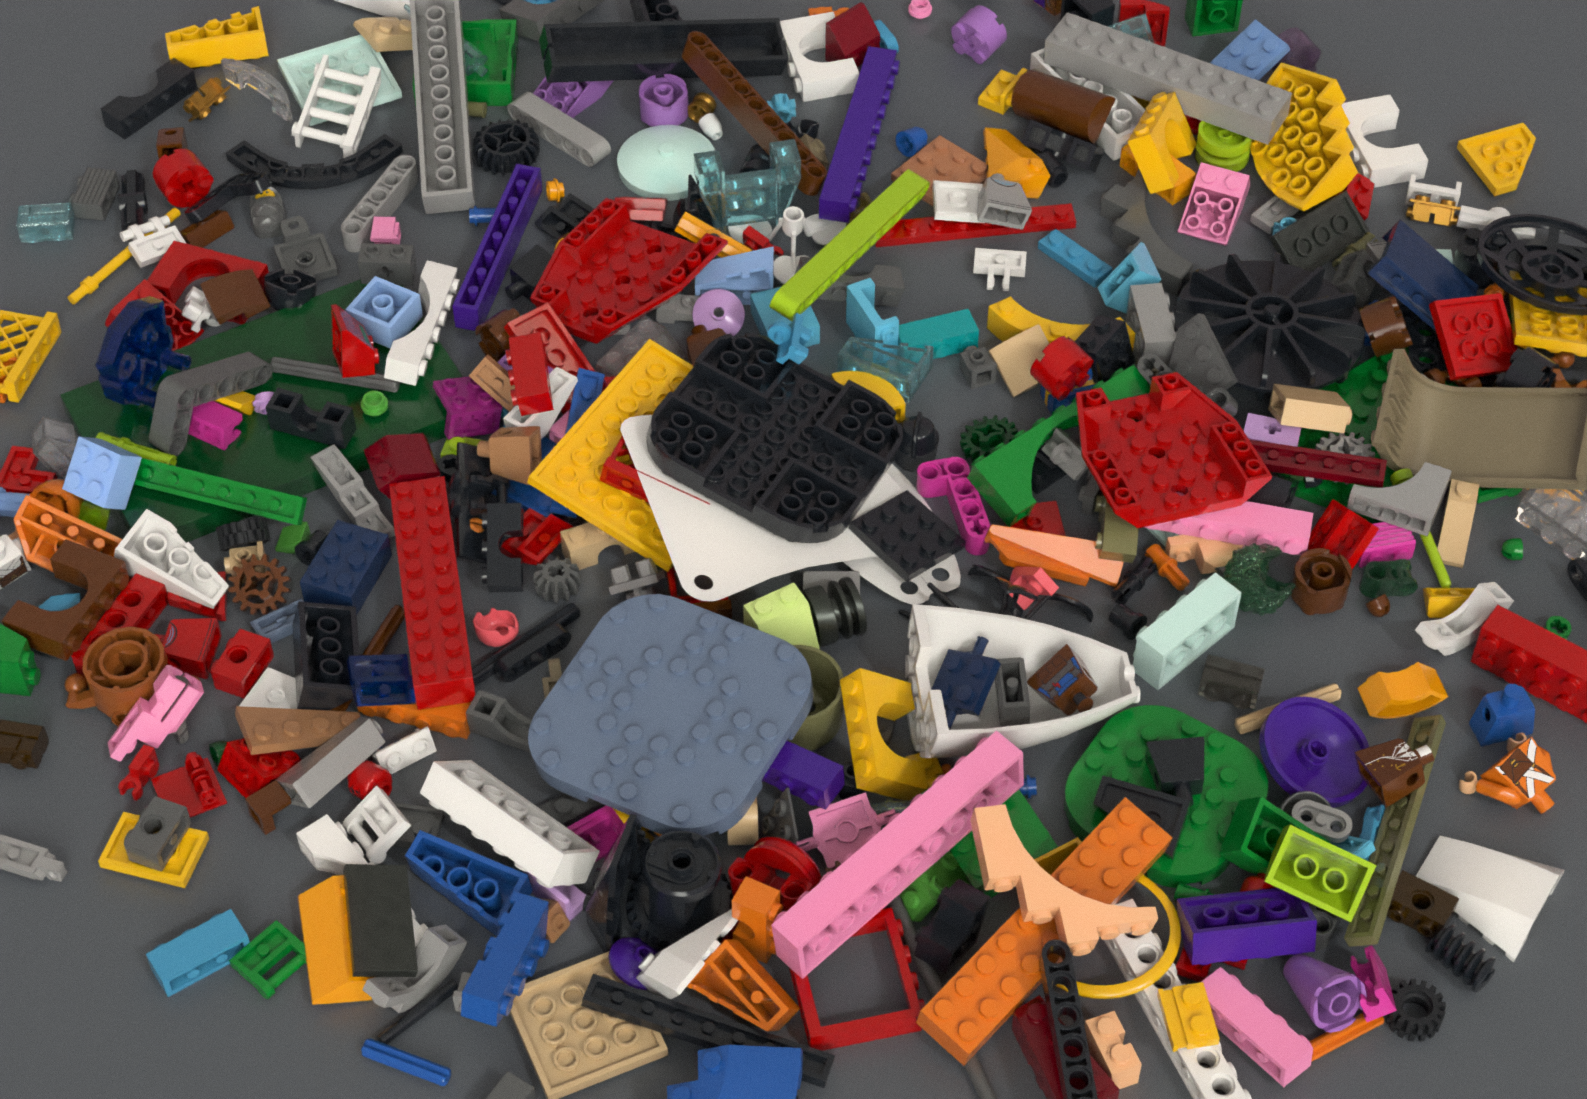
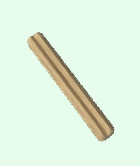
M1333 683L1296 697H1313L1331 703L1339 700L1342 692L1338 685ZM1280 703L1236 718L1234 726L1238 733L1245 734L1261 728L1267 715Z

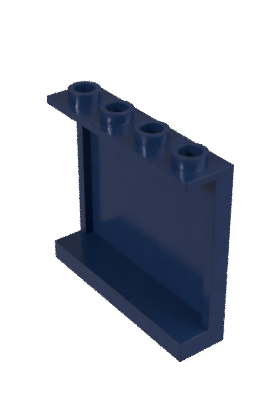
M1401 219L1382 237L1387 242L1381 258L1369 269L1368 274L1391 294L1395 295L1398 300L1435 331V325L1429 308L1430 303L1437 300L1476 296L1479 286Z

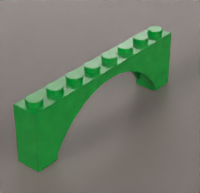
M1133 364L1125 370L1120 368L1110 377V380L1106 382L1101 380L1092 389L1102 388L1109 401L1148 394L1151 385ZM1076 397L1067 407L1061 405L1052 413L1051 417L1047 419L1044 417L1040 418L1033 424L1030 430L1027 432L1021 430L1012 438L1011 442L1008 444L1000 443L992 450L990 455L987 457L982 455L971 464L972 469L967 479L1008 527L1028 516L1037 502L1032 496L1031 485L1032 468L1037 451L1046 441L1052 438L1056 428L1064 431L1079 426Z

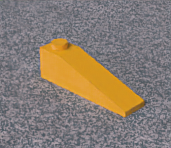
M985 127L983 136L984 148L987 150V157L985 159L988 165L987 178L993 174H1002L1005 180L1021 184L1027 198L1039 199L1050 178V174L1042 159L1008 130Z

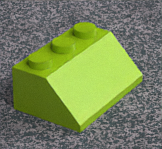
M1287 825L1284 826L1271 854L1264 882L1351 923L1376 865L1295 826Z

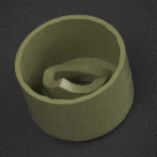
M793 645L802 653L809 665L814 692L812 706L815 707V711L809 712L793 740L787 739V741L813 751L829 743L836 736L842 725L844 704L840 679L844 677L838 663L826 652L811 646Z

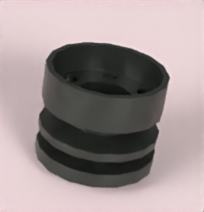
M850 577L840 578L838 583L834 580L830 581L827 593L821 585L801 590V593L809 602L819 648L837 643L838 630L845 639L852 638L853 633L859 636L867 631L864 605Z

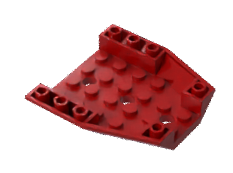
M605 198L559 242L530 299L536 307L548 302L569 334L598 344L635 320L644 317L657 307L659 308L666 304L691 282L728 244V241L706 233L696 244L630 221L626 204Z
M1178 372L1152 377L1148 394L1109 401L1102 388L1076 392L1082 458L1113 512L1136 528L1241 506L1272 479L1270 471L1237 420ZM1175 492H1180V493H1183L1184 495H1183V496H1180L1178 493H1175Z

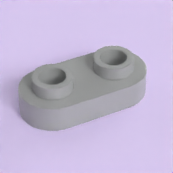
M1301 800L1292 809L1291 816L1330 842H1343L1351 833L1352 820L1344 811L1312 800ZM1308 815L1312 820L1305 822L1301 819V816ZM1337 825L1341 831L1334 832L1330 826Z

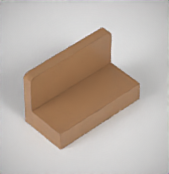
M487 354L471 372L469 377L510 412L515 407L513 406L510 390L515 389V385L511 386L508 371Z

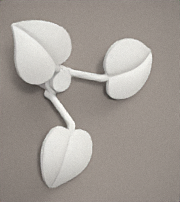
M794 206L784 210L783 218H779L778 224L773 231L769 222L763 218L728 217V230L731 238L744 244L743 231L748 225L767 237L769 242L781 227L783 232L791 237V257L780 256L774 261V277L782 284H785L794 276L800 257H808L806 255L796 256V236L802 232V229L807 237L812 236L815 243L827 245L846 227L845 222L819 219V214L805 218L804 212Z

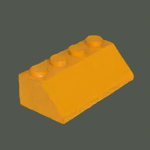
M344 875L331 876L298 895L312 1005L372 1000V997L362 989L367 979L374 977H353Z

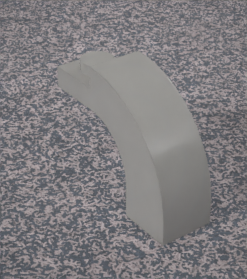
M446 924L427 928L416 949L418 967L416 977H374L367 979L362 990L372 997V1001L378 1006L384 1008L392 1007L398 1013L405 1012L422 1002L444 981L459 960L467 941Z

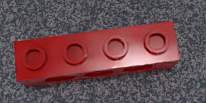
M136 573L128 582L126 588L121 590V593L114 600L110 609L105 611L97 622L96 627L89 631V634L82 641L80 648L71 655L76 672L84 676L83 657L89 646L101 635L114 629L125 627L149 630L169 603L165 584Z

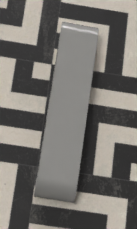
M529 91L523 93L507 106L508 113L514 121L519 119L521 124L528 123V126L534 128L538 136L588 167H593L611 153V147L604 137Z
M400 155L395 158L342 222L341 232L344 247L347 251L360 252L361 243H370L373 218L391 217L417 185L418 173L416 160L413 156Z

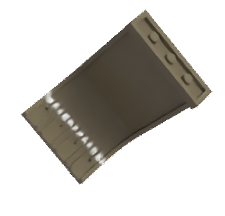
M1394 349L1392 359L1387 363L1388 377L1387 382L1382 386V404L1377 408L1376 430H1373L1371 434L1372 446L1376 448L1381 459L1387 460L1386 465L1396 472L1408 468L1411 469L1413 476H1415L1425 462L1438 465L1452 471L1447 487L1450 486L1451 479L1479 484V487L1587 490V388L1449 386L1430 380L1420 374L1413 367L1405 349Z

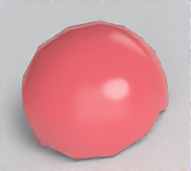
M491 608L487 615L477 612L472 621L479 641L489 647L504 646L514 640L519 632V622L516 615L508 610Z

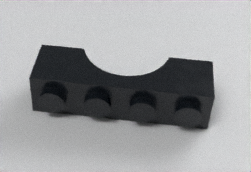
M175 58L171 59L156 70L158 84L152 91L138 97L118 96L100 108L105 127L123 139L128 138L198 89L194 70Z

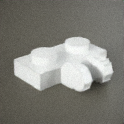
M975 248L973 273L988 274L987 290H993L994 275H1003V291H1009L1010 276L1025 277L1027 252Z

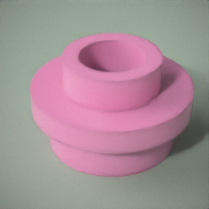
M912 0L909 4L908 12L917 19H923L932 13V6L929 0Z

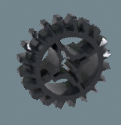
M510 118L507 121L499 119L497 123L489 122V126H482L481 131L476 132V136L473 139V155L479 167H483L485 172L492 171L493 175L501 173L504 177L506 173L512 174L516 164L531 166L532 163L537 162L540 152L539 138L534 128L529 127L528 123L521 124L519 119L514 122Z

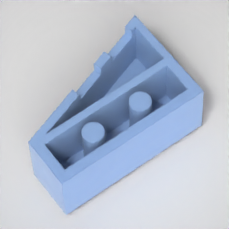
M774 246L711 260L695 276V296H701L713 289H724L735 294L743 305H750V294L774 289Z

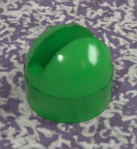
M1511 538L1506 540L1502 544V555L1508 560H1522V539Z

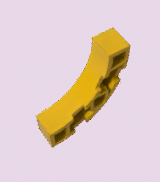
M1011 296L988 306L987 328L1002 342L1038 324L1049 344L1061 336L1070 337L1075 341L1090 325L1066 324L1042 318L1023 308ZM1121 317L1115 318L1117 320L1124 321ZM1126 323L1133 351L1135 332Z

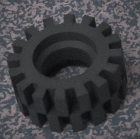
M266 518L240 520L239 522H231L216 528L221 551L256 546L259 541H262L263 544L271 541Z
M1410 979L1409 985H1407L1406 981L1403 980L1400 982L1399 987L1395 985L1392 988L1397 1011L1387 1014L1385 1021L1386 1024L1391 1023L1389 1029L1392 1032L1397 1029L1399 1030L1398 1037L1402 1039L1407 1034L1409 1035L1408 1041L1414 1042L1416 1036H1418L1419 1042L1425 1041L1426 1036L1429 1039L1432 1038L1441 1027L1446 1012V1003L1442 1002L1443 995L1441 992L1435 995L1437 989L1435 986L1432 985L1429 989L1426 988V981L1422 980L1420 985H1416V979ZM1405 1003L1419 1004L1427 1011V1015L1424 1018L1412 1017L1403 1010V1005Z

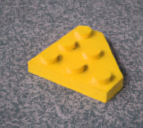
M1519 123L1459 140L1457 149L1494 196H1498L1517 189L1534 147L1536 137L1524 123Z

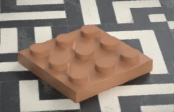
M939 135L891 173V181L894 182L907 169H910L930 182V186L922 200L933 206V180L984 184L987 178L988 165Z

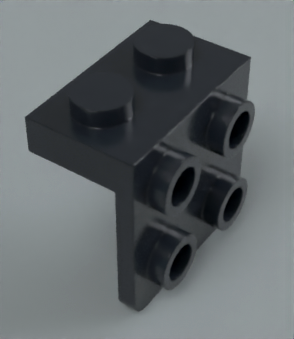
M1098 315L1074 341L1094 360L1098 381L1103 380L1106 382L1120 368L1125 370L1134 364L1135 358L1125 321Z

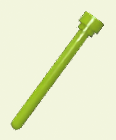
M1401 469L1394 472L1390 476V480L1393 486L1411 479L1413 474L1411 469ZM1429 532L1428 536L1419 534L1442 588H1450L1451 580L1431 532Z

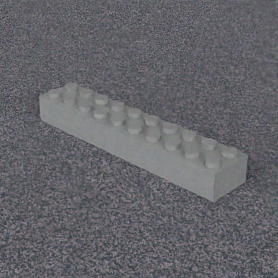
M410 0L421 193L425 214L469 210V208H474L476 203L460 0Z
M1068 12L1045 40L1043 62L1045 64L1149 102L1158 93L1165 92L1168 94L1175 92L1185 115L1267 145L1289 114L1292 92Z

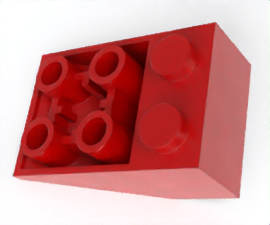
M146 279L137 285L109 312L104 324L125 343L155 358L193 344L204 333L202 328H200L198 333L191 330L192 321L181 315L182 311Z

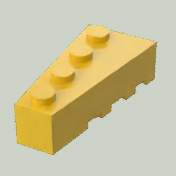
M259 6L251 8V13L241 15L240 12L230 14L231 19L218 21L217 19L209 20L200 28L192 25L165 33L170 60L175 58L186 66L194 68L201 66L210 67L214 64L226 62L235 63L239 60L259 59L268 56Z

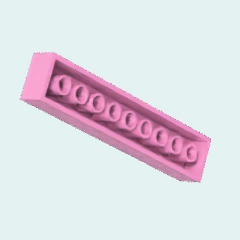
M997 730L991 736L981 739L969 755L962 756L957 760L954 768L947 774L937 777L932 787L925 793L916 795L910 805L903 812L894 814L881 831L871 834L860 849L849 853L838 868L833 872H827L816 887L811 891L804 892L798 898L794 906L788 911H783L777 915L771 925L776 955L802 979L806 977L972 831L970 819L974 808L1002 805L1024 785L1023 752Z

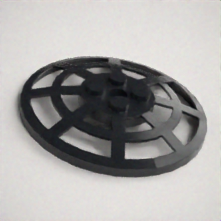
M1537 214L1505 216L1494 220L1484 228L1476 247L1477 258L1485 273L1499 287L1514 297L1545 310L1569 315H1587V298L1577 293L1579 288H1587V280H1583L1584 274L1582 271L1587 268V257L1573 248L1558 243L1559 233H1563L1587 244V228L1560 218ZM1524 227L1549 230L1548 239L1518 240L1512 229ZM1502 232L1509 243L1497 255L1484 246L1492 236ZM1525 247H1541L1546 248V250H1535L1528 252V250ZM1512 251H1516L1522 257V261L1519 265L1505 258ZM1557 251L1562 252V253H1564V254H1566V255H1569V256H1571L1572 258H1574V259H1576V260H1578V261H1577V262H1574L1572 259H1570V258H1568V257H1566V256H1564V255H1562V254H1560V253H1557ZM1486 257L1497 263L1503 278L1492 268ZM1506 268L1518 272L1522 280L1514 281ZM1531 287L1536 291L1541 292L1544 295V298L1537 296L1525 290L1524 288ZM1555 296H1568L1576 302L1555 301Z

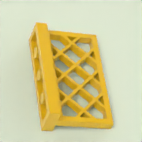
M0 310V337L2 336L4 339L0 342V350L7 347L11 350L0 355V377H6L4 383H0V393L7 394L9 401L20 402L62 333L57 313L47 311L44 317ZM4 320L15 322L11 325L1 327V324ZM31 325L38 326L36 329L28 332L24 329ZM17 330H20L22 333L11 338H8V336L6 335ZM26 340L28 342L26 346L15 349L13 346ZM17 358L14 364L6 367L3 365V362L8 361V359Z

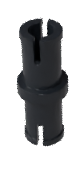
M1143 557L1133 570L1126 572L1123 576V581L1111 592L1112 598H1115L1119 593L1121 594L1115 602L1126 604L1136 591H1140L1145 586V581L1157 570L1156 563L1148 568L1151 562H1153L1151 558Z

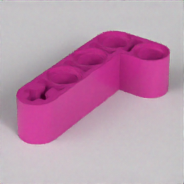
M949 457L920 464L917 469V492L925 498L946 495L960 536L966 541L964 545L966 551L975 556L985 554L990 547V543L986 544L984 541L990 523L977 489L967 479L970 473L967 461L960 457Z

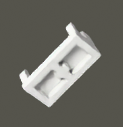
M1411 173L1406 205L1413 206V203L1408 202L1409 199H1415V195L1431 197L1430 202L1440 204L1441 199L1455 201V206L1457 207L1462 182L1457 181L1455 189L1415 182L1416 174Z

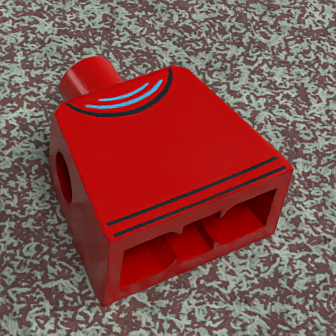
M218 619L171 620L165 635L155 634L165 649L168 665L181 670L183 674L187 673L202 679H208L222 637Z

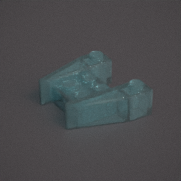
M795 139L769 143L770 169L725 175L719 150L693 154L694 174L699 193L721 232L726 234V227L770 220H774L776 227L779 218H783L784 210L790 206L801 180V158Z

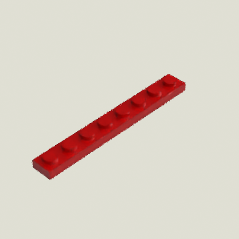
M1069 203L1031 207L1032 212L1023 230L990 223L934 220V217L899 220L875 243V247L1031 233L1055 229L1076 228V218L1072 204Z

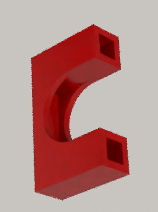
M173 241L147 281L175 305L185 288L193 281L203 277H217L240 270L253 269L264 291L265 275L269 271L267 264ZM242 313L228 321L245 324L247 317Z

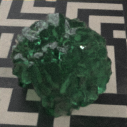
M1253 543L1249 546H1242V549L1232 551V558L1225 565L1223 579L1242 592L1239 608L1242 611L1247 612L1250 610L1260 616L1273 614L1276 612V609L1284 604V601L1289 598L1292 590L1296 587L1293 582L1284 584L1282 581H1276L1267 575L1269 571L1268 563L1282 552L1278 546L1266 543L1256 545V543Z

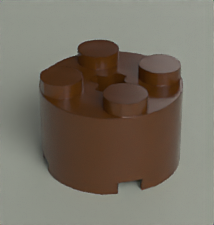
M1395 295L1359 309L1376 357L1393 353L1394 349H1403L1413 345Z
M504 309L478 325L475 329L476 336L480 334L482 339L478 343L485 356L487 354L491 356L496 362L506 354L505 350L510 349V336L504 329V326L508 322L520 317L516 309Z
M1316 548L1308 550L1300 556L1294 567L1290 585L1291 596L1295 603L1301 607L1302 612L1307 615L1327 614L1342 609L1351 582L1352 568L1345 557L1340 554L1335 556L1328 549Z

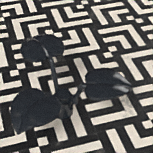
M972 565L968 572V575L993 577V580L1004 589L999 614L1023 618L1021 617L1023 611L1015 608L1019 595L1021 594L1034 601L1038 599L1029 590L1019 585H1013L1008 578L984 566ZM1009 593H1013L1010 605H1007ZM1054 593L1052 596L1045 595L1023 618L1029 620L1048 600L1062 601L1077 608L1087 616L1090 622H1092L1094 616L1092 610L1084 603L1069 596Z

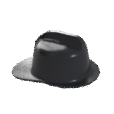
M919 411L917 416L908 417L902 422L903 438L894 459L899 467L910 472H916L918 466L924 462L935 460L939 442V433L935 429L934 424L928 418L923 417L922 412Z

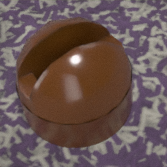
M1386 594L1365 604L1368 611L1375 617L1387 615L1391 606Z

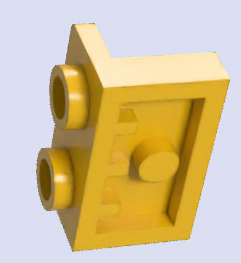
M1022 68L1017 75L1001 69L978 97V105L1004 115L1009 107H1012V94L1017 81L1028 69Z

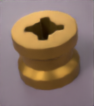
M704 92L697 93L693 98V102L688 105V117L692 121L699 123L703 116L713 113L717 107L714 98Z

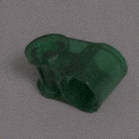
M1407 559L1371 561L1364 569L1359 589L1363 595L1369 598H1377L1383 594H1386L1387 597H1404L1413 594L1418 589V583L1412 577V565Z

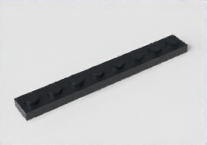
M596 974L592 975L582 999L581 1006L707 1049L724 1045L801 1048L803 1050L801 1081L825 1088L835 1058L833 1054Z

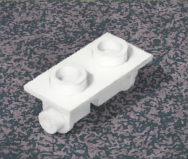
M427 726L421 730L419 728L415 729V732L382 749L378 748L376 753L372 754V758L375 763L393 774L437 750Z

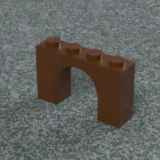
M66 539L50 559L54 575L58 579L84 588L87 591L85 597L75 606L62 611H48L17 600L2 619V624L5 627L27 638L31 648L65 661L69 659L73 652L80 648L82 640L89 631L96 627L99 618L105 610L110 609L115 597L121 590L126 588L129 582L125 561Z

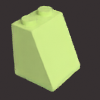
M791 583L743 605L745 625L783 639L792 645H806L820 649L809 602L795 583Z

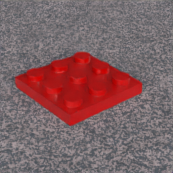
M1501 293L1437 300L1429 304L1450 380L1507 372L1512 364L1509 362L1510 358L1518 348L1517 345H1514L1513 331Z

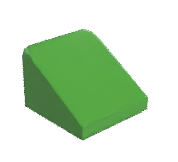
M302 522V525L293 524L283 527L275 548L276 552L296 554L295 547L300 542L306 541L310 536L308 522Z

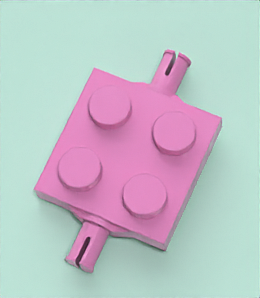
M865 792L830 804L826 810L818 808L809 811L808 814L813 826V837L797 841L796 844L805 852L817 848L823 855L826 866L835 869V861H839L842 864L844 858L849 853L860 849L871 834L881 831V826L888 824V821L896 812L892 809L877 815L870 806Z

